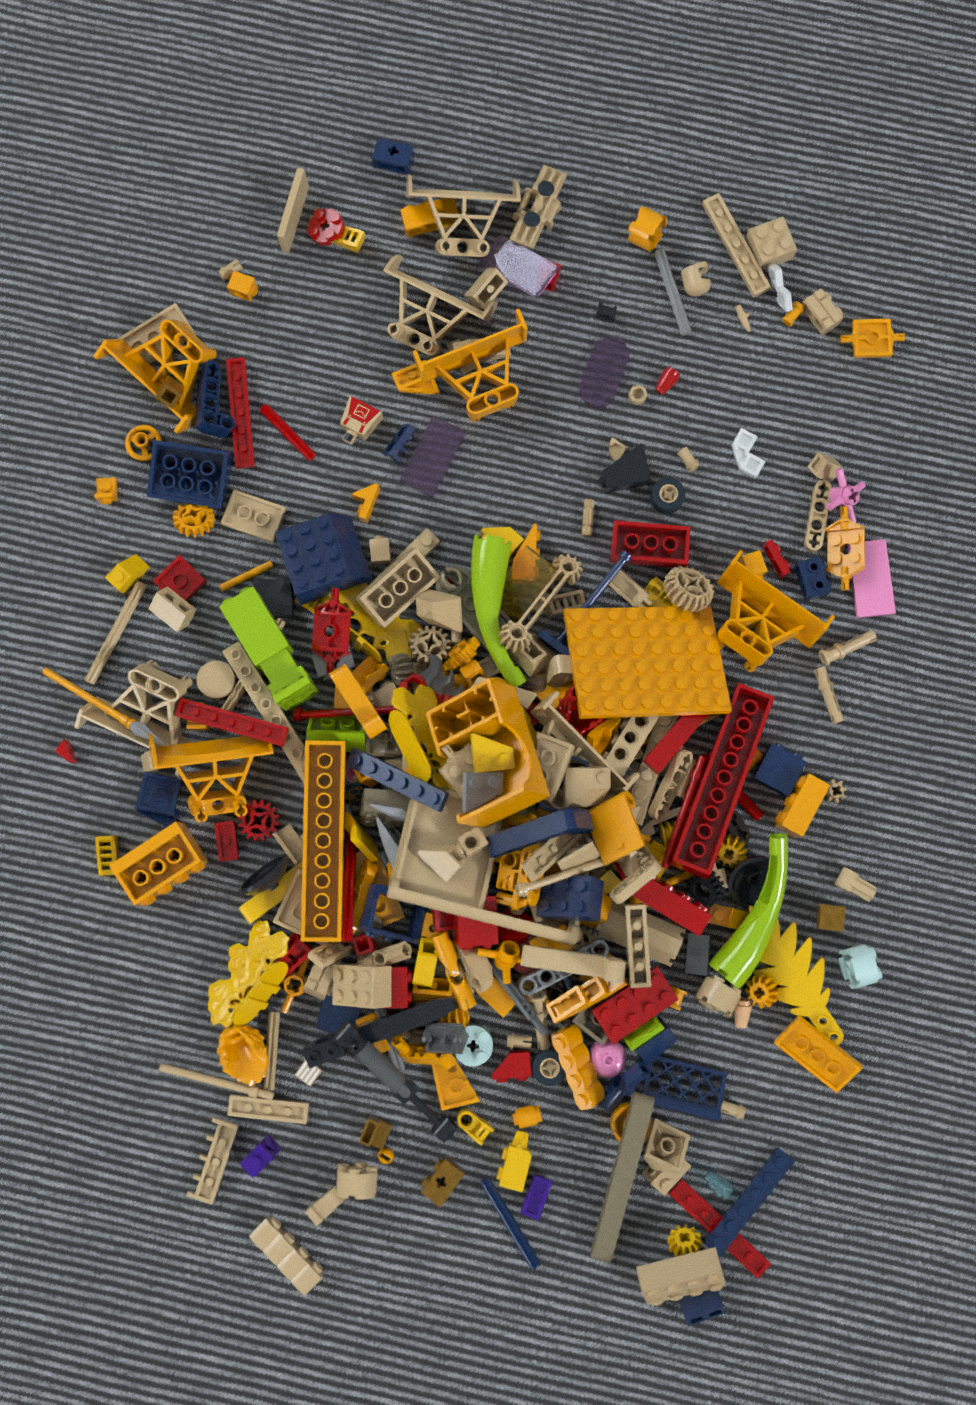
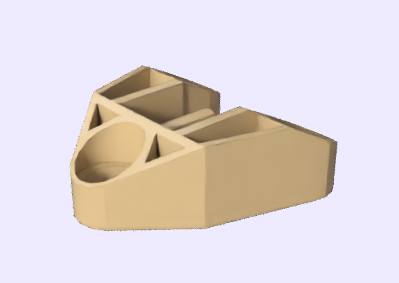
M453 940L452 943L457 953V964L459 963L462 966L472 993H474V990L477 993L489 990L493 982V970L487 957L476 955L477 946H473L472 950H461V948L455 945V940ZM460 972L453 979L459 981L462 978V973Z

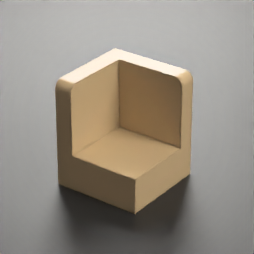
M818 452L808 465V468L817 478L829 482L836 478L835 470L843 468L835 458Z

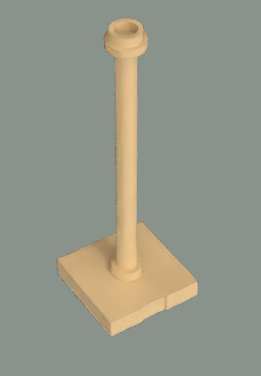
M637 850L614 861L620 865L627 877L639 868ZM602 858L526 884L522 881L518 882L515 885V892L518 897H525L528 891L604 866Z

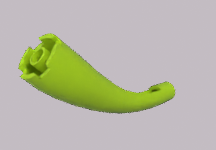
M477 534L474 536L471 554V584L479 628L487 649L502 676L509 685L518 687L527 679L520 668L514 666L505 650V645H500L501 638H499L500 626L498 621L512 542L504 543L505 538L485 535V539H479L480 535Z
M773 833L769 836V867L757 902L741 925L708 963L739 990L758 965L774 930L783 902L788 869V836L783 833Z

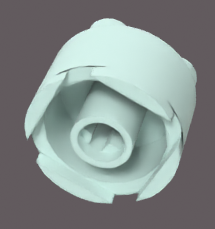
M862 944L839 952V954H842V957L839 958L840 969L844 979H849L851 984L848 986L851 989L876 983L878 979L882 978V972L877 967L875 961L877 956L873 947L868 948V946Z
M470 1023L464 1027L469 1037L463 1053L455 1054V1056L461 1063L467 1066H479L485 1063L491 1056L493 1039L490 1032L484 1026ZM472 1040H475V1043L479 1045L475 1046V1049H471V1046L468 1045Z

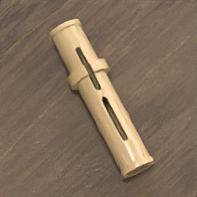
M826 666L813 670L819 684L818 689L821 690L832 724L844 721L832 687L833 682L830 681Z

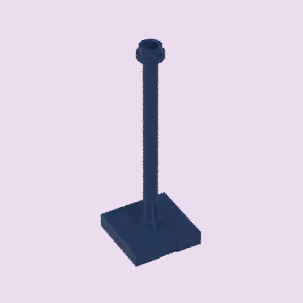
M624 550L618 554L619 560L581 608L592 607L625 563L630 564L631 555ZM566 628L559 636L556 635L555 638L543 629L538 634L543 641L561 655H570L569 649L564 646L567 638Z

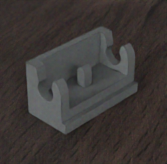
M688 933L685 973L709 975L710 965L708 963L711 960L712 935L701 934L699 937L696 934Z
M430 1022L426 1024L422 1042H426L428 1039L425 1047L427 1053L462 1054L469 1035L462 1023Z

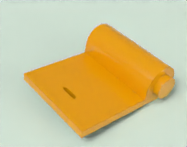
M627 790L589 809L594 830L591 833L605 866L646 846L632 812V809L636 807L635 800Z

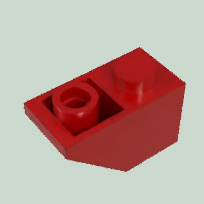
M529 1050L509 1051L492 1072V1080H496L497 1083L507 1082L508 1078H516V1081L528 1080V1077L531 1076Z

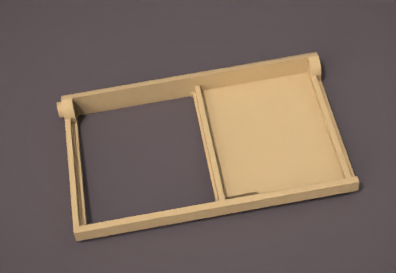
M440 788L450 793L442 812H438L410 798L387 891L388 898L571 945L580 942L582 931L578 926L579 921H569L567 931L483 910L494 858H490L487 847L469 857L468 861L447 882L438 877L436 872L422 861L421 857L417 854L418 851L427 844L456 846L457 838L477 826L459 824L457 822L456 815L463 814L464 812L462 811V798L455 791ZM526 810L516 812V814L528 816L529 813H533ZM503 819L486 828L479 827L485 838L501 831ZM588 832L587 835L595 845L592 833ZM465 841L468 848L475 847L474 841ZM589 871L578 874V876H588Z

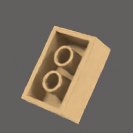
M357 963L333 964V1005L370 1009L391 1007V966Z

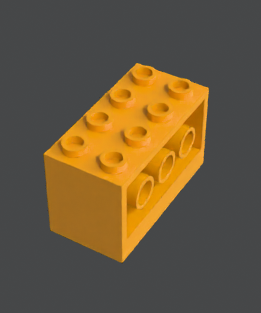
M174 822L109 865L133 905L148 906L157 900L156 896L165 895L173 890L172 886L174 884H182L190 878L189 874L202 871L206 868L205 864L209 861L185 823Z

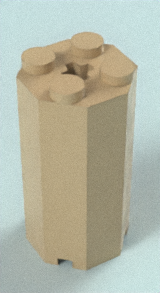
M612 901L607 921L595 926L594 930L597 931L596 935L627 948L624 903L616 904ZM646 913L649 958L671 967L672 963L669 961L670 959L675 960L683 942V937L680 934H685V929Z

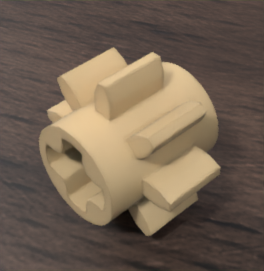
M834 779L830 780L831 785L825 794L828 797L827 802L834 799L835 803H839V798H846L844 791L847 788H843V781L835 783ZM836 787V792L838 794L833 795V790L831 788Z

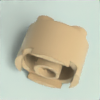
M710 975L706 976L694 998L700 999L698 1002L716 1013L722 1011L724 1012V1017L730 1018L741 998L740 994L742 991L732 985L728 987L723 984L725 981L716 975L713 977Z
M355 1162V1166L345 1163L338 1164L336 1195L345 1199H349V1196H354L357 1200L374 1198L377 1190V1166H367L366 1162Z

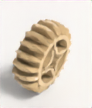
M679 565L677 568L671 569L666 575L663 584L664 592L667 593V598L672 600L671 603H676L677 608L682 607L684 611L688 609L691 613L704 610L712 601L714 594L712 590L713 585L709 584L710 580L706 579L705 575H702L699 571L694 570L693 567L688 568V566L682 567Z

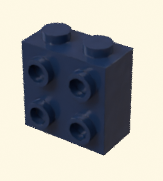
M772 743L768 745L751 779L784 797H788L807 762L802 760L803 756L796 752L791 754L785 750V746L779 743Z

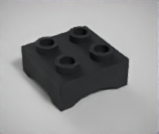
M290 577L252 580V586L260 594L274 619L294 618L293 587Z

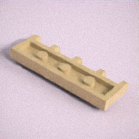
M212 1117L211 1120L218 1124L215 1135H206V1139L212 1141L208 1155L200 1154L199 1159L206 1161L202 1174L194 1173L192 1177L199 1181L196 1192H187L188 1197L211 1205L215 1201L239 1128L238 1124L217 1117Z

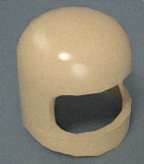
M706 261L691 265L681 271L685 292L690 296H701L710 289L711 280L702 278V275L709 269Z

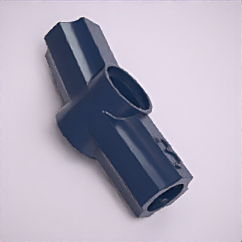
M640 1060L624 1073L610 1078V1087L605 1093V1098L598 1103L600 1107L612 1114L625 1096H631L635 1091L636 1085L650 1075L649 1068Z

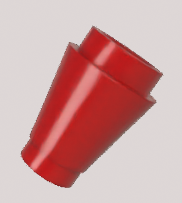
M668 366L667 369L663 370L654 390L663 396L679 381L680 373Z

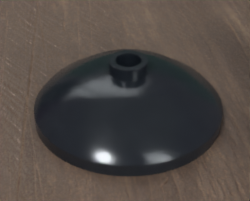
M282 854L259 868L240 886L239 892L243 895H254L266 890L273 891L279 886L278 881L285 874L289 864L288 855Z
M749 857L739 862L732 869L727 882L728 891L731 898L738 905L748 909L749 906L754 907L766 880L770 857Z

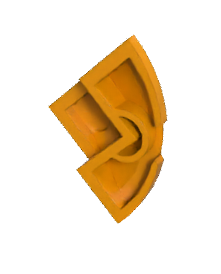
M620 717L606 720L587 735V742L601 756L605 751L608 752L610 750V742L614 735L617 734L621 721Z

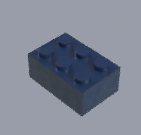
M572 876L541 887L536 916L547 921H600L604 881L593 876Z

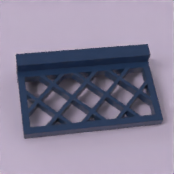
M660 1056L654 1060L661 1061L665 1068L664 1070L655 1074L652 1069L653 1061L647 1065L653 1077L650 1078L649 1075L644 1079L642 1094L654 1096V1106L713 1121H720L727 1073ZM675 1065L680 1066L684 1072L677 1079L674 1078L669 1070ZM698 1070L703 1079L694 1084L689 1073ZM667 1071L673 1081L663 1086L658 1076ZM712 1075L722 1076L720 1085L716 1088H713L708 1080ZM684 1076L688 1078L692 1085L685 1091L677 1083ZM653 1079H656L661 1087L655 1093L647 1091L648 1084ZM706 1081L711 1091L702 1096L696 1086ZM675 1083L680 1094L676 1097H670L665 1089ZM694 1088L700 1098L695 1102H690L685 1093ZM713 1093L717 1098L716 1108L708 1106L704 1098Z

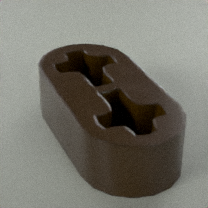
M734 810L732 815L736 817L734 818L736 826L730 822L727 831L732 835L733 839L738 836L736 828L740 832H745L744 840L739 839L738 841H745L747 843L751 837L750 831L740 814Z

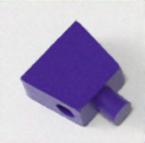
M268 1134L240 1162V1165L254 1179L282 1148Z

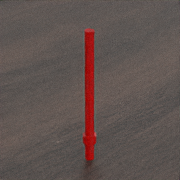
M699 756L695 769L691 771V780L661 862L662 868L668 869L698 781H701L703 776L702 770L707 759L705 757Z

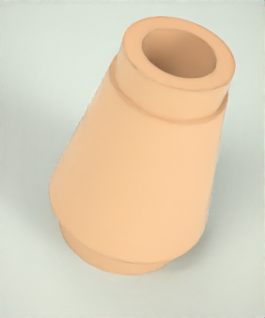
M740 998L734 1009L735 1027L747 1028L752 1009L751 1000Z

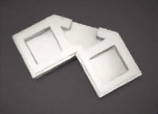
M775 262L768 264L770 284L777 291L778 297L776 299L778 305L786 312L793 310L791 292L783 285L782 269Z
M741 428L731 446L739 470L756 479L765 463L764 460L749 453L758 436Z

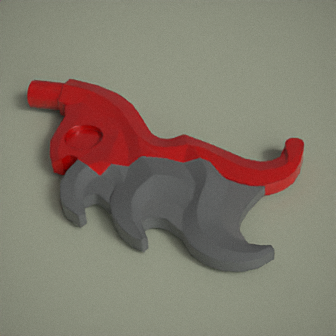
M434 654L426 655L431 660L430 666L419 674H410L403 681L408 684L416 682L418 685L422 684L432 688L438 700L437 706L464 692L462 683H460L459 688H455V675L453 671L450 670V675H445L441 659Z

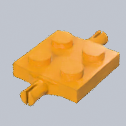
M891 319L853 320L852 334L840 336V343H852L854 358L891 357L893 355V342L905 341V333H893Z

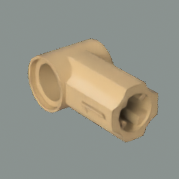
M843 867L834 883L840 889L848 893L851 892L867 902H870L874 897L877 887L861 879L857 873L846 867Z

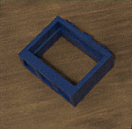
M370 884L359 931L365 932V936L377 938V935L382 936L383 941L394 943V940H398L400 943L406 941L410 946L412 944L419 945L428 908L414 904L407 936L374 928L372 923L379 895L387 896L388 887L380 884Z

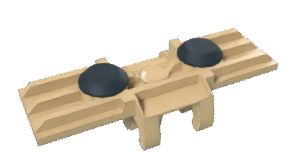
M543 165L532 189L525 188L522 201L512 216L517 223L509 240L534 249L544 225L547 226L548 231H551L555 214H559L561 209V203L557 200V197L567 177L566 173ZM530 198L535 200L531 211L526 212L525 209Z

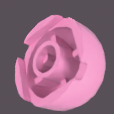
M607 1039L602 1046L599 1042L594 1041L589 1048L590 1062L594 1065L598 1076L613 1078L619 1075L625 1068L627 1056L621 1043L617 1042L613 1045Z

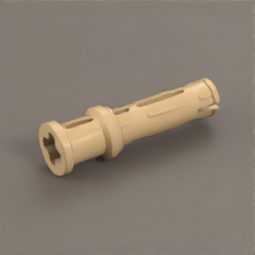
M869 630L844 643H835L829 649L820 650L819 657L822 663L828 666L830 662L844 659L846 654L877 641V636L873 630Z
M539 991L529 995V1000L534 1010L538 1013V1018L548 1030L546 1019L548 1010L545 1006L547 995L546 992ZM536 1029L538 1049H549L548 1032L542 1036Z

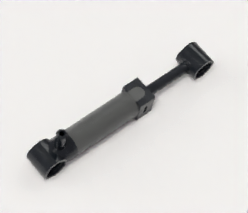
M347 1020L333 1034L335 1039L344 1048L351 1051L381 1080L403 1105L410 1100L434 1123L431 1127L432 1132L441 1142L445 1143L459 1129L448 1115L444 1114L439 1118L415 1094L418 1092L416 1084L407 1075L405 1076L361 1034L360 1030L350 1020Z

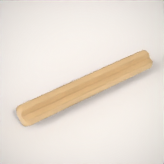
M270 1011L268 1017L266 1047L269 1056V1067L265 1073L266 1077H264L263 1090L273 1091L275 1088L280 1012Z

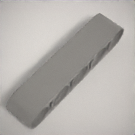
M597 938L573 951L607 956L609 947L604 940ZM598 943L604 945V950L601 953L594 952V947ZM537 968L520 978V991L525 995H533L573 973ZM544 971L551 973V978L547 981H543L540 978L541 973ZM526 980H531L534 983L530 990H525L522 987Z

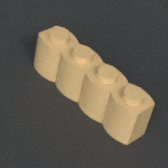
M268 1215L251 1232L249 1237L269 1260L278 1267L283 1275L292 1282L297 1290L305 1296L322 1279L324 1275L322 1272L323 1268L317 1261L313 1262L309 1259V1253L304 1247H299L295 1244V1238L290 1232H284L281 1229L282 1225L276 1217L272 1218Z

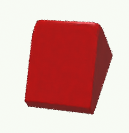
M64 739L55 751L65 760L74 764L77 762L73 748L70 741Z
M365 933L353 937L352 942L357 957L379 950L374 938L365 936Z

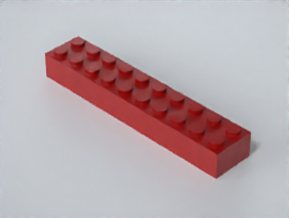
M738 683L734 688L730 698L732 711L729 714H724L704 768L702 779L698 784L669 865L704 879L711 875L773 704L774 696Z

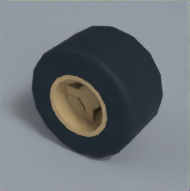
M674 478L658 480L650 494V502L653 508L662 514H672L678 511L685 499V489L682 483Z
M554 1048L540 1050L534 1056L532 1072L534 1078L539 1083L545 1086H554L564 1080L566 1072L563 1070L559 1061V1054Z

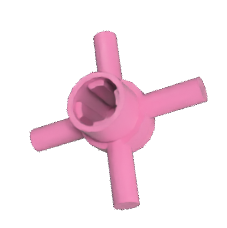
M838 468L835 471L839 487L831 489L829 494L830 502L826 505V509L831 511L837 506H848V518L856 522L852 505L858 503L859 491L864 489L866 484L863 481L855 486L847 484L843 468Z

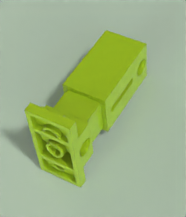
M253 586L243 588L239 591V595L234 598L229 597L222 602L223 604L219 607L250 659L260 671H264L271 684L267 687L271 691L272 698L276 704L285 711L290 712L321 693L307 671L296 663L291 655L294 652L292 646L262 597Z

